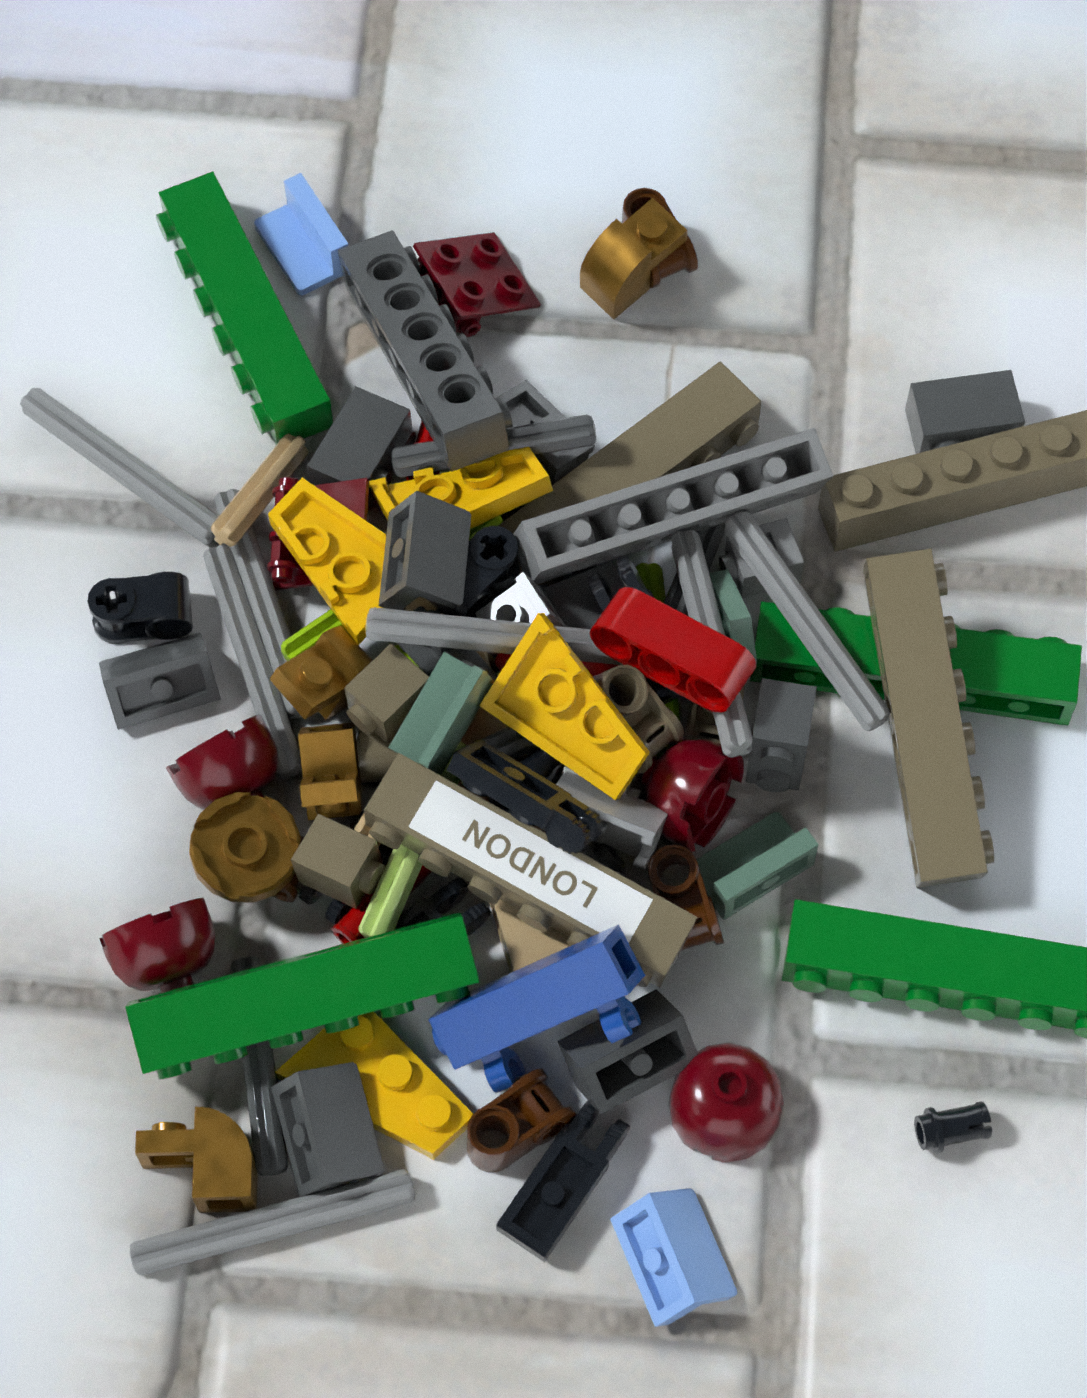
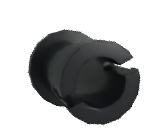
M982 1101L976 1102L973 1105L938 1112L933 1107L925 1108L923 1115L915 1116L914 1119L915 1133L921 1149H931L936 1154L942 1153L944 1146L981 1138L988 1139L992 1136V1127H984L983 1124L991 1122V1117L987 1106Z

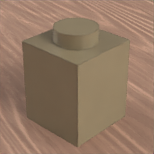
M390 644L344 687L349 708L346 713L355 726L363 733L370 735L374 731L388 743L398 732L429 676L395 646Z
M320 814L315 818L291 859L299 883L357 909L366 893L369 895L374 893L385 869L377 840Z

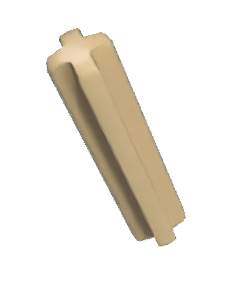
M290 434L283 436L213 522L211 531L215 535L214 540L218 544L222 545L225 543L230 547L237 545L274 498L272 495L273 488L278 486L279 479L291 477L307 457L308 449L305 447V440L301 436L294 437Z

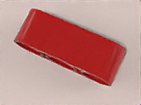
M631 587L619 589L589 632L594 645L610 658L623 665L637 668L647 678L713 712L722 713L728 710L756 668V660L753 655L740 643L648 594Z

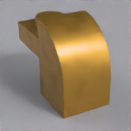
M652 198L625 222L621 223L618 219H615L600 234L582 262L580 268V288L614 320L650 290L651 270L687 240V229Z
M338 626L322 633L314 646L278 666L269 680L304 720L317 712L327 720L348 707L344 687L373 660L357 645L342 626Z
M350 722L301 728L298 733L303 774L300 783L302 807L307 809L308 821L315 820L318 814L327 818L359 815L363 811L355 724Z
M195 1107L194 1129H187L186 1125L178 1122H160L153 1124L152 1130H136L135 1154L143 1169L193 1168L192 1199L199 1213L246 1212L257 1209L258 1175L255 1168L254 1155L240 1126L226 1114L207 1107Z

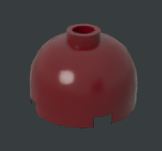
M260 714L242 721L244 727L234 733L226 729L176 759V764L166 767L174 784L187 801L204 810L216 799L236 792L251 793V796L265 798L261 790L275 778L279 760L278 748L272 733Z
M684 740L666 750L661 757L655 756L652 758V766L643 773L642 785L646 787L644 801L655 805L667 813L661 835L673 844L683 846L690 852H696L694 843L706 847L721 830L728 818L736 799L728 796L727 793L732 779L742 783L744 759L741 755L733 758L726 756L719 743L709 740Z
M197 898L169 906V911L153 916L151 913L104 933L102 938L99 939L106 959L115 975L128 987L139 991L160 989L161 993L194 984L192 976L208 966L215 947L216 937L213 923L204 898Z
M733 1043L708 1045L697 1051L698 1055L680 1073L674 1076L669 1097L672 1126L687 1147L693 1151L697 1149L702 1154L712 1156V1160L730 1162L747 1159L763 1150L779 1127L784 1105L779 1077L768 1060L750 1047Z

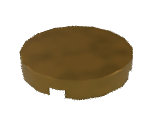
M236 792L216 799L199 814L190 837V861L197 879L212 894L230 902L255 903L276 895L291 881L295 873L291 859L300 845V833L293 816L278 801L267 796L262 798L260 796H251V793Z

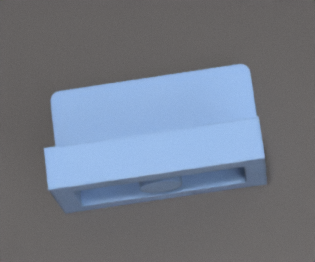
M299 173L284 180L287 205L257 218L254 223L256 231L297 294L302 296L343 276L337 250L347 247L348 242L302 173Z
M687 1188L648 1193L610 1218L655 1327L670 1325L703 1304L727 1301L737 1295L735 1284L693 1189Z

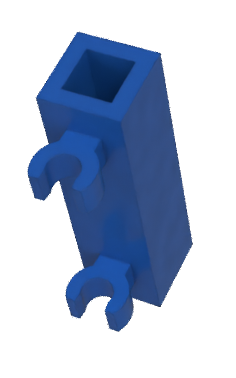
M618 924L470 991V995L446 1002L428 1019L432 1026L433 1040L439 1051L447 1055L454 1070L481 1059L486 1079L491 1089L498 1093L510 1088L516 1082V1078L526 1073L521 1059L509 1046L586 1012L597 1009L602 1029L611 1043L632 1035V1028L639 1026L641 1020L634 1005L625 998V995L630 994L645 974Z

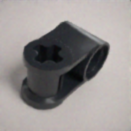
M489 526L476 532L474 537L469 540L463 603L456 609H452L428 599L426 600L444 615L478 618L475 614L477 611L517 582L515 578L520 574V565L517 558L518 544L516 537L511 531L500 526Z
M158 572L147 576L108 578L96 583L88 593L87 602L90 613L93 615L92 623L95 633L105 642L120 644L150 639L173 640L184 637L192 631L193 622L189 580L181 573ZM111 591H114V592H115V597H116V598L111 599V597H110V592H111ZM118 609V612L111 613L110 610ZM112 624H117L119 630L114 631Z

